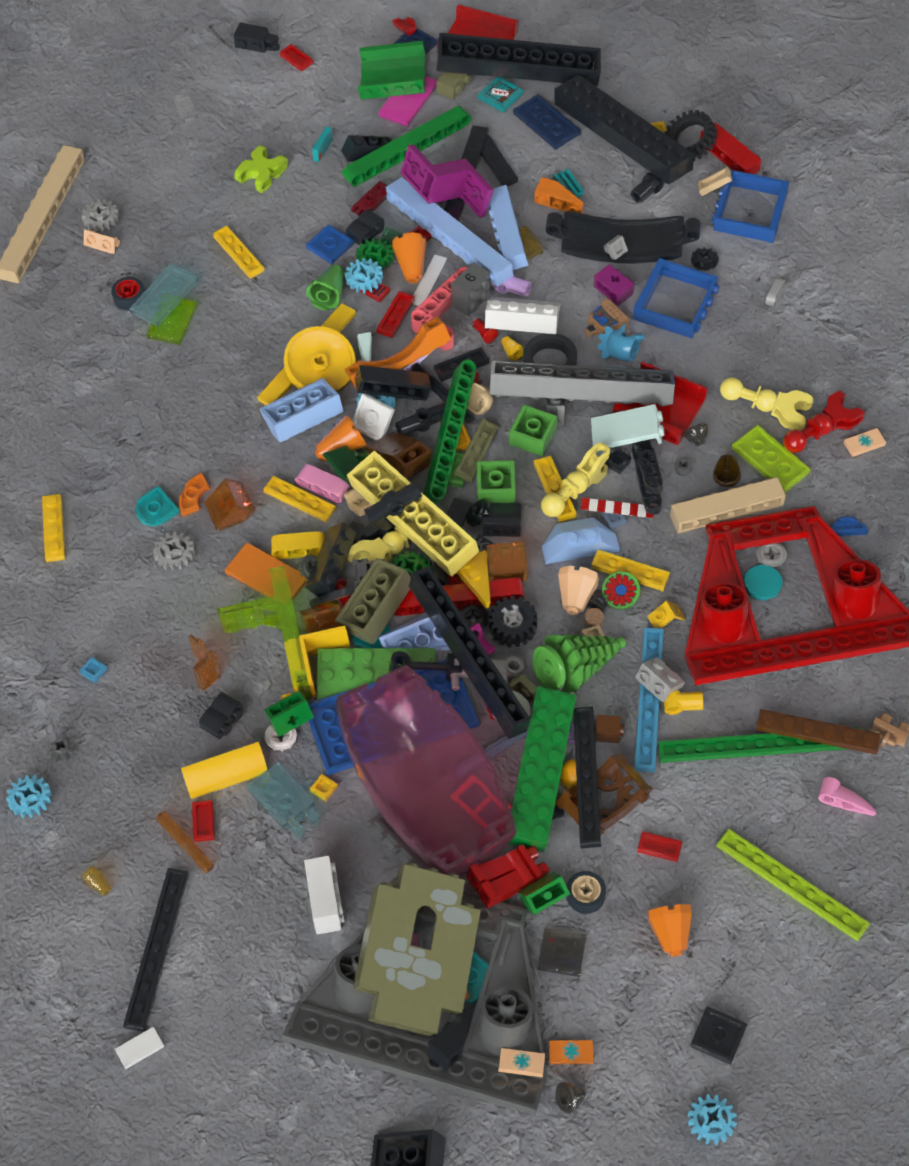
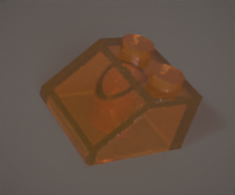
M226 478L204 502L217 531L245 522L255 511L243 483Z
M336 600L299 611L306 634L341 626L335 621L341 612L340 605Z

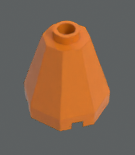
M677 904L670 908L662 906L648 910V922L664 953L670 954V957L682 956V952L687 950L692 917L691 905Z

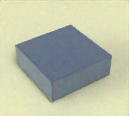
M605 512L601 514L602 520L611 531L627 524V519L622 514Z

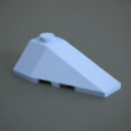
M427 613L379 636L383 648H435V650L441 649V651L449 650V647Z

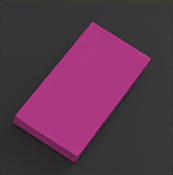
M425 76V93L390 96L378 112L379 117L408 127L437 87V80Z

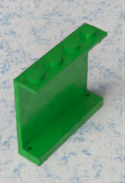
M423 41L360 48L359 52L362 61L361 85L358 86L360 100L425 93L426 52Z

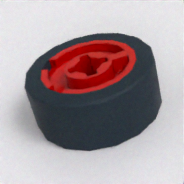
M135 277L121 278L112 286L113 301L122 310L136 309L145 302L144 285Z

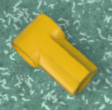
M676 690L670 693L667 700L663 702L664 711L668 715H676L685 710H703L702 692H680Z

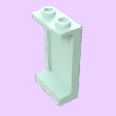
M654 404L591 418L593 446L597 443H603L612 448L654 438L657 439L658 444H661L662 436H664L663 426L660 425V422H663L662 412L658 411ZM600 450L596 452V455L600 457L605 452Z

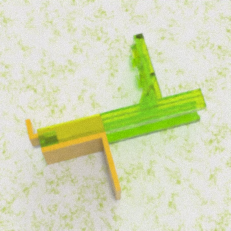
M285 566L269 569L274 596L217 608L224 633H235L238 630L253 629L260 625L282 630L294 692L281 695V699L298 690L306 700L316 698L309 656L317 655L318 649L350 647L346 626L300 635ZM264 610L274 614L265 615Z

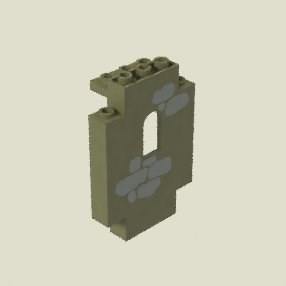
M406 863L398 868L397 877L392 879L390 883L382 882L373 888L353 990L373 995L369 1021L432 1036L437 1034L441 1012L453 1015L463 1012L481 910L474 909V905L463 903L461 905L465 880L460 879L458 875L452 873L444 875L434 868H426L425 870L419 868V865L415 863ZM422 906L432 908L436 915L430 950L411 946L416 914Z

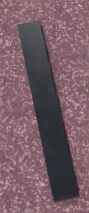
M473 125L461 159H466L476 170L489 128ZM461 197L447 200L444 211L459 222L465 202Z
M593 706L574 708L580 848L602 847Z
M167 869L123 1024L124 1029L146 1031L189 876L188 871Z

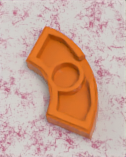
M203 473L191 478L186 483L179 497L182 517L199 511L198 504L201 496L210 490Z

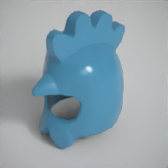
M623 324L616 330L607 326L605 327V334L599 335L602 343L598 345V350L603 351L601 358L607 359L611 356L621 361L631 362L636 357L640 341L644 340L645 336L636 333L627 337L625 332L626 324Z

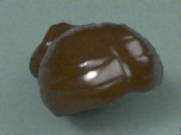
M722 455L715 465L713 478L719 486L733 487L741 479L740 467L737 458L733 455Z

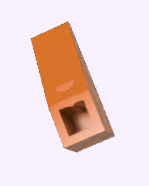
M544 177L540 179L534 191V203L564 212L583 214V202L558 181Z

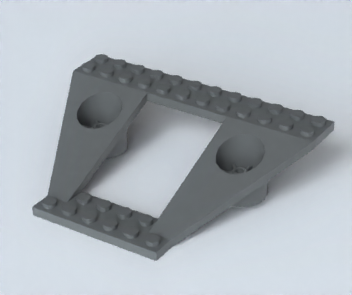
M463 892L461 905L467 903L474 905V909L481 910L476 935L495 940L496 943L462 1056L448 1071H445L427 1056L429 1040L382 1027L379 1023L369 1021L373 995L353 990L364 932L351 946L339 953L336 957V962L297 1002L282 1035V1041L536 1115L547 1080L545 1060L543 1077L499 1072L501 1048L544 1053L523 928L528 916V910L502 902L486 909L479 896ZM422 906L418 909L416 918L435 923L436 915L432 908Z

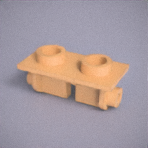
M84 229L85 246L115 254V247H118L120 244V240L117 237L113 238L96 233L94 230Z

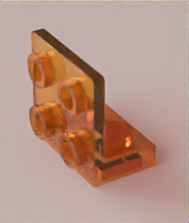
M191 634L188 636L194 657L199 660L193 667L198 687L204 692L221 678L219 671L221 668L217 663V655L212 650L208 651L205 648L204 642L200 638L196 639Z

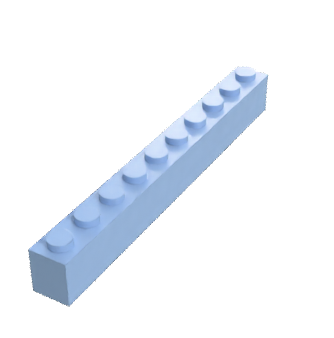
M401 177L386 187V197L391 204L393 203L401 212L407 214L411 220L417 222L422 229H426L432 237L441 241L445 247L447 246L455 255L461 257L466 264L471 265L474 262L489 271L490 281L497 287L513 276L511 262L437 204H428L404 178Z

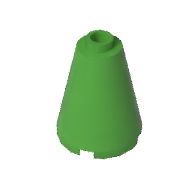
M331 265L309 284L306 295L307 298L309 296L310 303L316 308L329 311V309H335L338 306L345 275L344 270L340 266Z

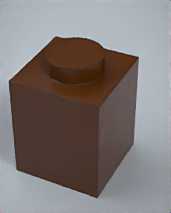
M597 714L595 741L619 743L620 736H624V724H621V716Z

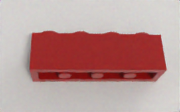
M715 122L717 138L714 139L716 143L715 145L711 144L712 150H707L731 170L754 175L758 173L762 159ZM704 130L700 133V139L703 136Z

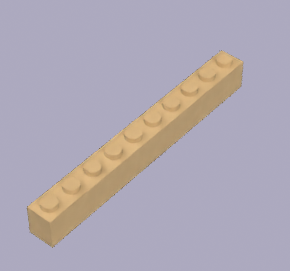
M63 145L57 153L56 159L51 164L48 174L45 175L35 198L32 199L28 211L24 213L21 224L17 226L15 235L11 237L9 246L3 252L0 260L1 280L20 283L85 161L82 149Z

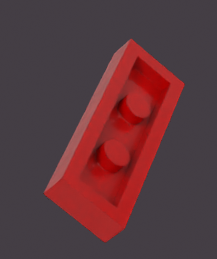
M398 291L379 323L377 333L393 338L412 307L415 296Z

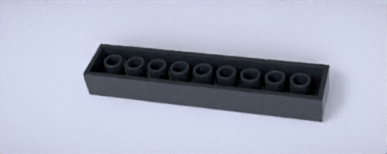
M439 33L436 71L565 83L573 77L580 75L593 85L598 86L601 75V48Z
M577 75L554 88V105L668 185L693 170L694 153L582 76Z

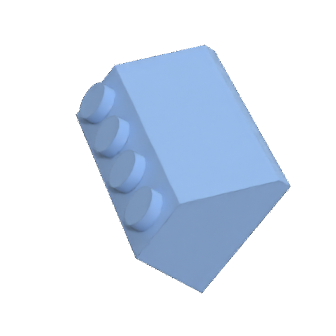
M323 378L260 408V412L271 433L279 442L286 441L344 412L339 394Z

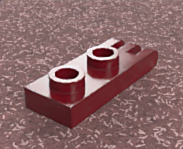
M379 181L351 207V211L353 213L356 212L358 216L366 209L374 211L387 199V185Z

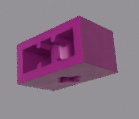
M610 264L594 275V287L617 306L633 295L634 283Z

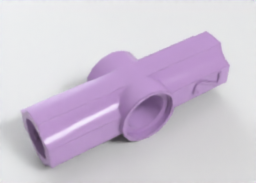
M513 275L498 287L492 282L490 286L502 294L512 292L526 297L530 293L531 282Z

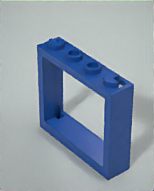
M731 170L732 181L723 185L724 188H721L719 198L721 199L716 202L715 210L717 212L713 213L711 223H714L713 230L774 243L788 194L789 181ZM732 186L779 195L770 227L722 218Z
M659 258L634 307L633 320L693 339L695 332L698 333L701 328V320L706 318L707 307H711L713 303V295L718 293L720 287L717 285L718 277ZM662 276L708 290L692 324L646 309Z

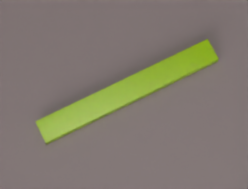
M728 829L718 841L717 847L857 942L869 927L870 923L732 830Z

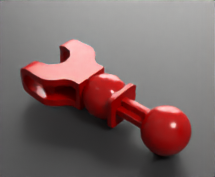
M839 390L828 397L826 407L822 413L808 419L805 429L802 431L794 429L785 434L783 438L784 447L791 453H799L805 449L807 440L811 437L819 440L821 436L829 434L831 430L853 429L863 421L866 412L860 407L855 409L843 407L846 394Z

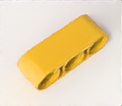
M319 531L274 535L271 538L272 557L276 559L303 558L306 555L317 557L326 535Z

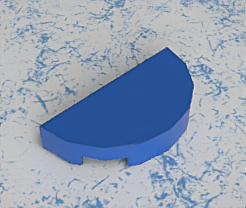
M841 517L831 526L838 536L868 534L866 525L857 521L855 517Z

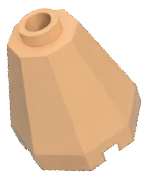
M566 566L559 569L558 577L562 605L568 614L577 615L583 612L598 586L599 577L597 572L585 567L574 570L575 566Z

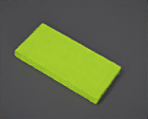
M756 425L731 446V449L767 479L777 477L784 493L811 472L807 465L786 450L783 445L759 425Z

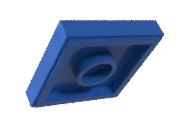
M328 224L306 244V249L328 263L333 264L354 245V240Z

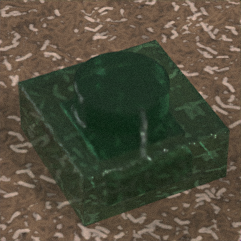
M385 226L381 242L387 241V244L392 246V240L397 236L398 239L401 238L403 233Z

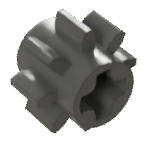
M57 737L54 742L50 743L53 749L49 750L51 756H55L56 762L59 760L67 762V759L74 756L72 750L75 746L73 742L70 743L68 737L65 739Z

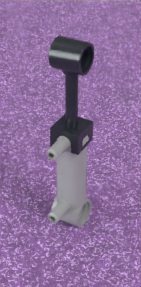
M397 651L391 656L388 668L390 675L398 679L405 677L410 669L445 671V680L452 682V689L455 691L460 689V677H468L453 653L447 654L445 663L411 661L407 653ZM510 656L506 660L491 659L507 684L513 678L521 676L524 663L519 657Z

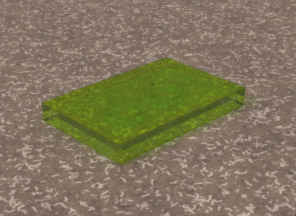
M164 295L146 334L147 338L181 345L198 306L197 301Z

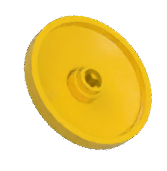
M318 326L303 329L295 334L286 346L283 359L286 375L298 389L323 378L336 392L343 389L350 381L344 369L356 363L354 350L342 334L333 329Z

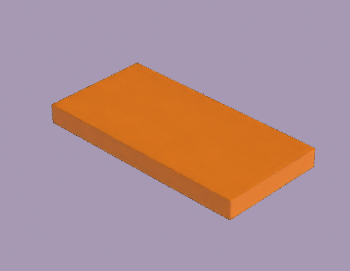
M249 543L242 547L225 568L226 574L285 607L290 605L307 583L306 578L301 576L300 571Z

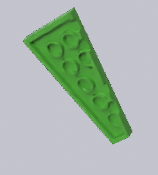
M435 648L318 649L317 701L393 677L390 675L388 668L391 656L397 651L407 653L411 661L435 662Z

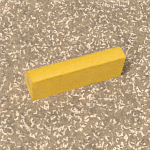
M259 742L181 768L191 799L268 773Z

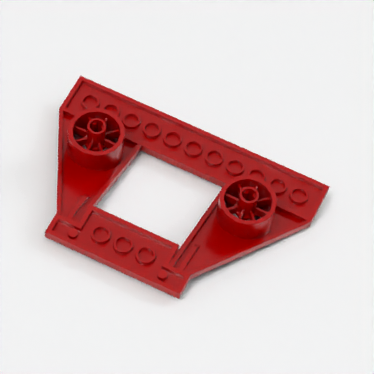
M815 506L705 525L709 545L685 650V662L695 686L909 647V610L881 581L880 569L875 564L860 559L821 518ZM806 538L834 627L761 640L734 550Z

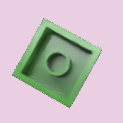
M523 405L509 431V445L543 457L557 430V416Z
M477 461L478 501L486 499L489 503H515L514 461Z

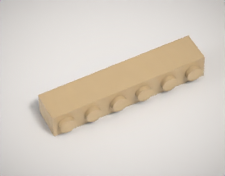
M777 477L773 479L768 478L758 483H749L739 488H730L727 491L715 492L705 497H696L686 502H677L671 505L670 517L677 533L705 527L707 524L719 523L783 506L786 495Z

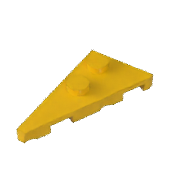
M483 550L477 553L456 573L481 603L488 608L490 607L487 554Z

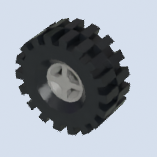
M511 596L510 600L504 597L503 602L498 600L496 606L493 605L491 612H489L491 636L493 635L495 641L499 639V644L501 645L507 643V647H511L512 644H515V647H520V643L526 645L527 639L531 641L533 634L535 635L537 632V611H535L534 605L530 606V601L528 600L523 602L522 597H519L517 600L515 596Z

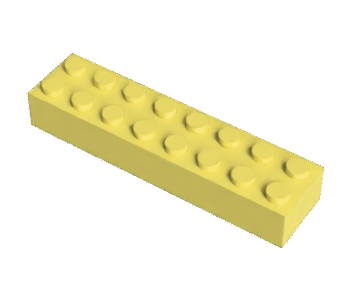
M375 451L347 474L351 486L372 505L379 502L385 493L392 490L398 491L411 484ZM421 493L422 497L405 506L401 514L397 516L389 515L386 518L452 577L479 552L477 543Z

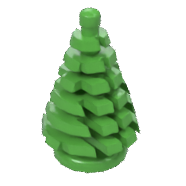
M578 634L548 635L544 640L545 645L537 647L533 653L532 663L535 675L544 688L557 691L561 689V692L566 693L576 692L581 685L607 664L618 653L619 649L626 646L625 639L623 637L614 639L611 636L602 637L601 635L581 636L580 638Z

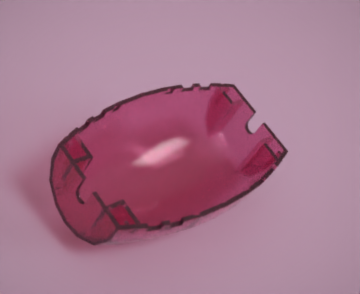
M405 665L377 678L375 685L367 690L369 686L366 683L338 696L335 708L340 730L358 777L391 829L427 866L439 870L441 874L452 873L460 877L468 872L471 865L476 863L478 865L483 864L499 853L516 835L515 823L511 809H508L505 800L506 794L504 790H501L498 783L499 777L478 739L450 704L447 705L440 698L441 694L436 689L433 691L425 684V679Z

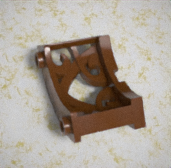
M623 753L611 755L597 770L599 790L612 792L617 789V800L614 809H600L601 835L605 830L630 813L637 805L646 802L650 797L649 793L653 790L626 761L627 758ZM620 767L623 768L628 776L623 778ZM610 779L611 786H606L604 782ZM630 780H633L640 788L634 795L629 793L631 789H634L633 785L624 787ZM576 785L566 789L555 804L559 809L564 808L579 825Z

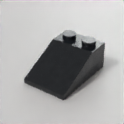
M434 1129L375 1134L371 1166H443L446 1138Z

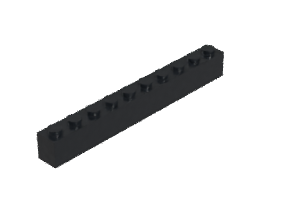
M426 567L413 572L409 588L508 739L525 733L531 721L530 717L431 568Z

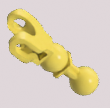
M734 377L726 378L721 383L720 393L725 399L732 401L741 397L753 401V409L756 405L763 412L772 411L771 415L777 417L783 427L800 431L805 428L806 418L796 412V410H809L814 402L811 395L794 390L788 393L779 392L777 396L770 389L761 390L762 386H759L756 392L744 388L742 382Z
M595 444L585 454L581 463L576 467V471L569 473L566 479L562 480V489L557 494L550 493L544 496L541 501V509L545 515L549 517L559 516L564 511L565 501L569 497L577 499L578 494L585 492L587 487L599 483L606 476L608 466L605 462L610 455V448L606 444ZM602 450L605 452L600 457L596 455L597 451Z
M395 527V531L386 533L382 539L378 537L375 540H361L351 546L347 560L351 563L353 560L366 558L369 560L367 563H370V561L378 558L389 562L392 560V555L400 553L404 547L409 548V538Z

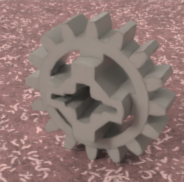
M97 199L96 203L91 201V205H85L86 209H82L83 214L81 217L84 226H88L89 230L94 228L95 232L98 229L103 232L104 228L110 230L109 226H115V222L119 221V212L116 205H113L112 201L107 203L106 199L103 202Z
M173 532L172 536L166 533V538L160 536V542H155L156 547L153 548L155 561L158 562L159 566L163 565L165 570L171 567L172 571L175 570V567L181 570L183 564L189 565L188 560L193 561L192 555L195 554L193 541H190L189 536L184 538L183 533L179 536L176 532Z

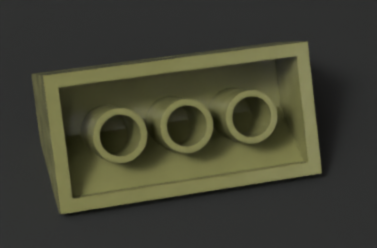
M376 558L336 618V623L346 626V630L357 638L373 645L410 590L411 576L407 570Z

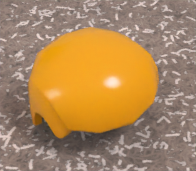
M575 758L566 761L562 766L560 782L567 789L577 785Z

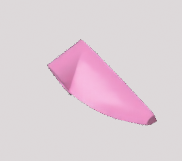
M832 777L822 779L818 798L821 802L845 810L875 816L876 810L860 795L841 786L839 780Z

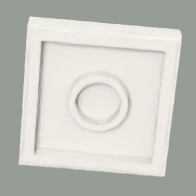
M364 393L360 398L352 422L359 432L377 441L386 435L395 409Z

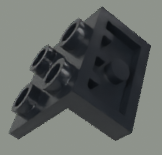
M490 503L491 509L488 512V516L483 517L482 520L483 536L520 537L521 504Z

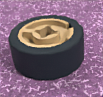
M581 871L569 879L566 886L570 895L566 899L574 911L590 914L603 906L606 897V886L599 875L590 871ZM583 890L589 891L587 895H584Z

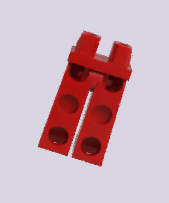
M521 845L506 855L480 865L477 863L471 865L466 877L474 890L478 891L477 894L486 909H489L518 894V891L546 876L549 868L544 862L537 865L534 862L539 856L535 846L525 848L524 845Z

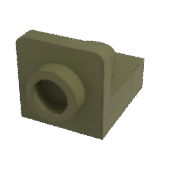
M524 674L518 678H513L508 685L510 689L516 692L520 691V694L525 699H529L533 703L537 687Z

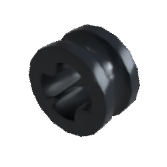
M594 594L588 606L590 608H598L603 612L608 602L603 596Z

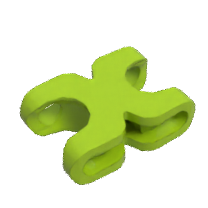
M259 145L251 153L252 160H245L235 170V180L244 183L249 179H256V191L264 193L272 185L271 178L280 177L287 169L288 158L278 155L274 159H267V148Z

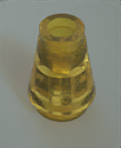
M91 866L83 873L84 883L103 897L112 890L100 868Z

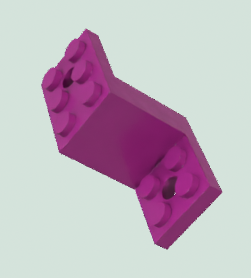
M408 145L400 174L428 204L461 197L479 218L485 217L494 189L466 159L432 165L415 145Z

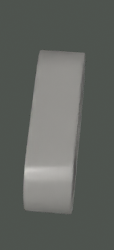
M779 277L775 279L767 295L766 305L775 307L784 289L786 280Z

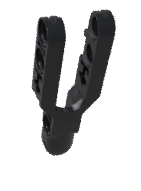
M650 440L632 443L636 477L645 511L649 514H658L662 508L660 492L662 491L663 480L655 450L651 446ZM655 503L658 506L650 507L649 504Z

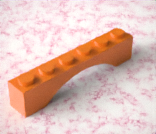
M436 316L422 324L415 338L397 354L378 361L359 360L344 370L356 389L354 378L359 365L400 370L407 365L413 364L422 356L429 355L436 348L446 345L451 338L442 320Z

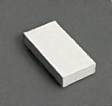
M152 1027L115 1048V1051L124 1068L127 1069L164 1048V1045L156 1030Z

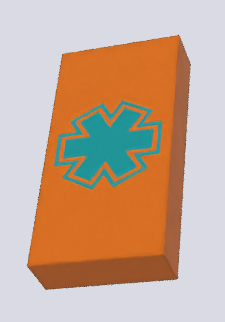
M593 1040L549 1041V1064L594 1063Z

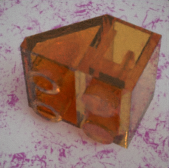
M525 541L487 545L489 581L508 578H519L522 582L528 581Z

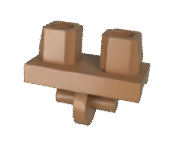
M883 713L879 718H875L871 732L881 733L880 740L882 743L880 747L885 748L886 744L894 747L897 744L904 748L909 736V725L904 722H900L897 727L891 725L892 717L886 713Z

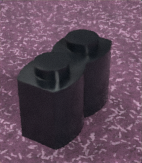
M366 209L360 214L358 219L354 220L347 227L346 235L359 246L361 243L366 244L365 240L372 242L374 236L383 232L384 219L373 211Z
M221 692L200 718V728L218 739L228 735L231 730V724L235 720L238 721L243 714L241 702Z

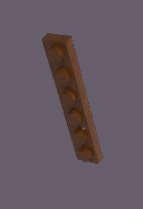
M764 709L759 711L756 730L875 755L878 753L881 733Z

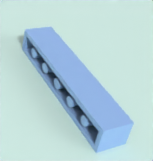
M507 185L494 188L488 208H491L489 209L491 220L494 219L491 221L494 231L497 230V232H494L496 241L500 242L497 244L499 253H503L502 256L512 263L513 270L528 266Z

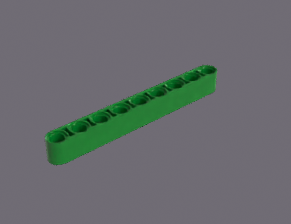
M456 106L347 165L342 171V176L351 186L356 187L404 161L408 145H415L419 151H422L466 127L472 118L461 106Z
M468 359L464 360L454 370L423 492L435 505L444 498L474 381L476 365Z

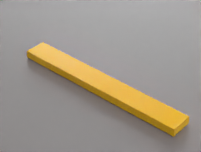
M341 303L321 327H327L340 333L354 318L356 310ZM284 368L257 397L259 402L268 405L282 398L293 386Z

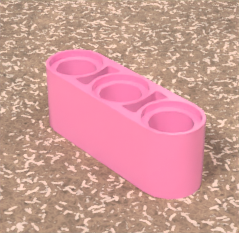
M306 464L295 478L296 483L300 487L335 503H341L345 497L344 494L351 488L341 478L309 464Z

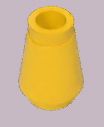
M509 336L504 337L501 340V344L508 358L514 361L521 359L524 353L523 347Z

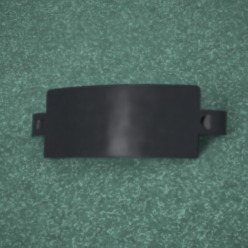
M553 212L547 215L545 231L548 235L562 239L561 252L571 256L610 263L657 262L659 258L664 260L680 258L682 256L683 244L697 241L700 238L701 223L697 218H689L684 224L683 216L621 220L596 217L577 212H565L563 221L559 213ZM617 235H621L624 238L628 251L616 260L611 259L610 254L605 252L603 246Z

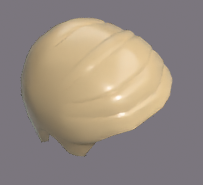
M473 383L468 401L469 405L467 406L471 412L481 415L490 409L493 404V395H490L489 387Z

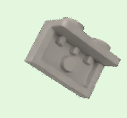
M657 657L642 663L635 676L661 702L666 701L670 693L682 688L685 683L677 673L673 672Z

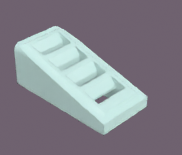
M371 332L358 334V348L362 361H371Z

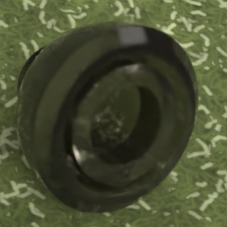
M705 423L692 426L684 430L683 435L689 442L694 443L695 446L703 445L706 443L708 426Z
M572 1082L559 1083L555 1092L557 1105L564 1113L574 1112L585 1099L584 1090Z

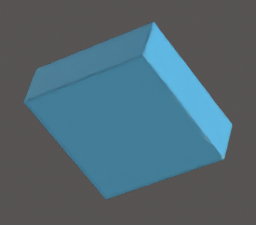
M91 657L79 672L87 679L96 683L108 668L100 661Z

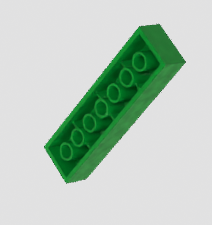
M539 686L536 688L530 714L531 721L526 733L504 844L517 847L524 845L525 848L535 846L539 852H544L546 849L576 700L575 694Z

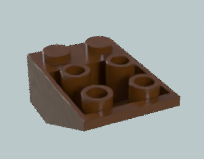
M391 432L365 447L369 454L373 451L377 452L406 479L428 468L432 451L420 440L395 432Z

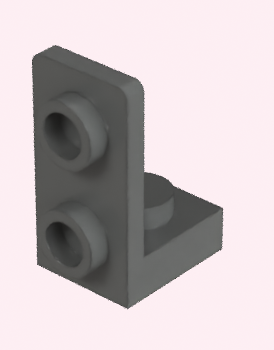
M546 398V412L557 416V426H564L565 400L560 398L558 400H550Z

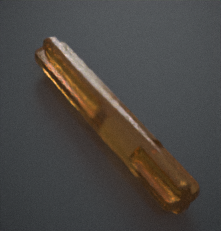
M165 811L157 815V821L204 873H209L214 868V864Z

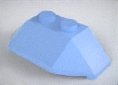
M595 518L557 523L542 545L545 564L595 556L597 550L608 553L620 552L616 534Z

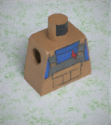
M607 298L589 314L588 327L585 328V333L591 338L595 334L598 336L605 334V327L607 326L616 330L623 324H626L627 331L629 318Z

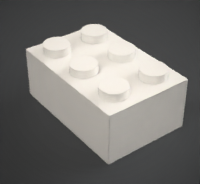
M329 856L304 860L316 935L341 930L340 923L344 922L335 862L330 863Z

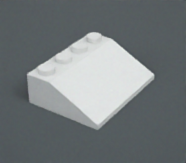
M490 297L486 306L485 328L556 334L561 302Z

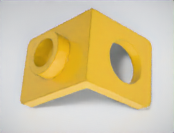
M665 601L648 615L652 626L658 629H662L674 618L683 621L686 619L678 604Z

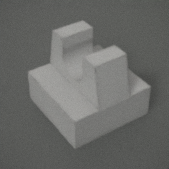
M617 235L603 246L605 252L610 254L611 259L615 260L628 251L624 238L621 235Z

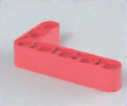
M467 267L459 268L411 313V327L414 332L418 333L422 324L436 316L440 317L452 306L451 283ZM445 325L451 340L439 348L450 350L454 346V332Z

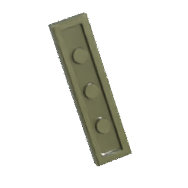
M484 418L481 420L454 475L471 483L477 471V461H482L499 426Z

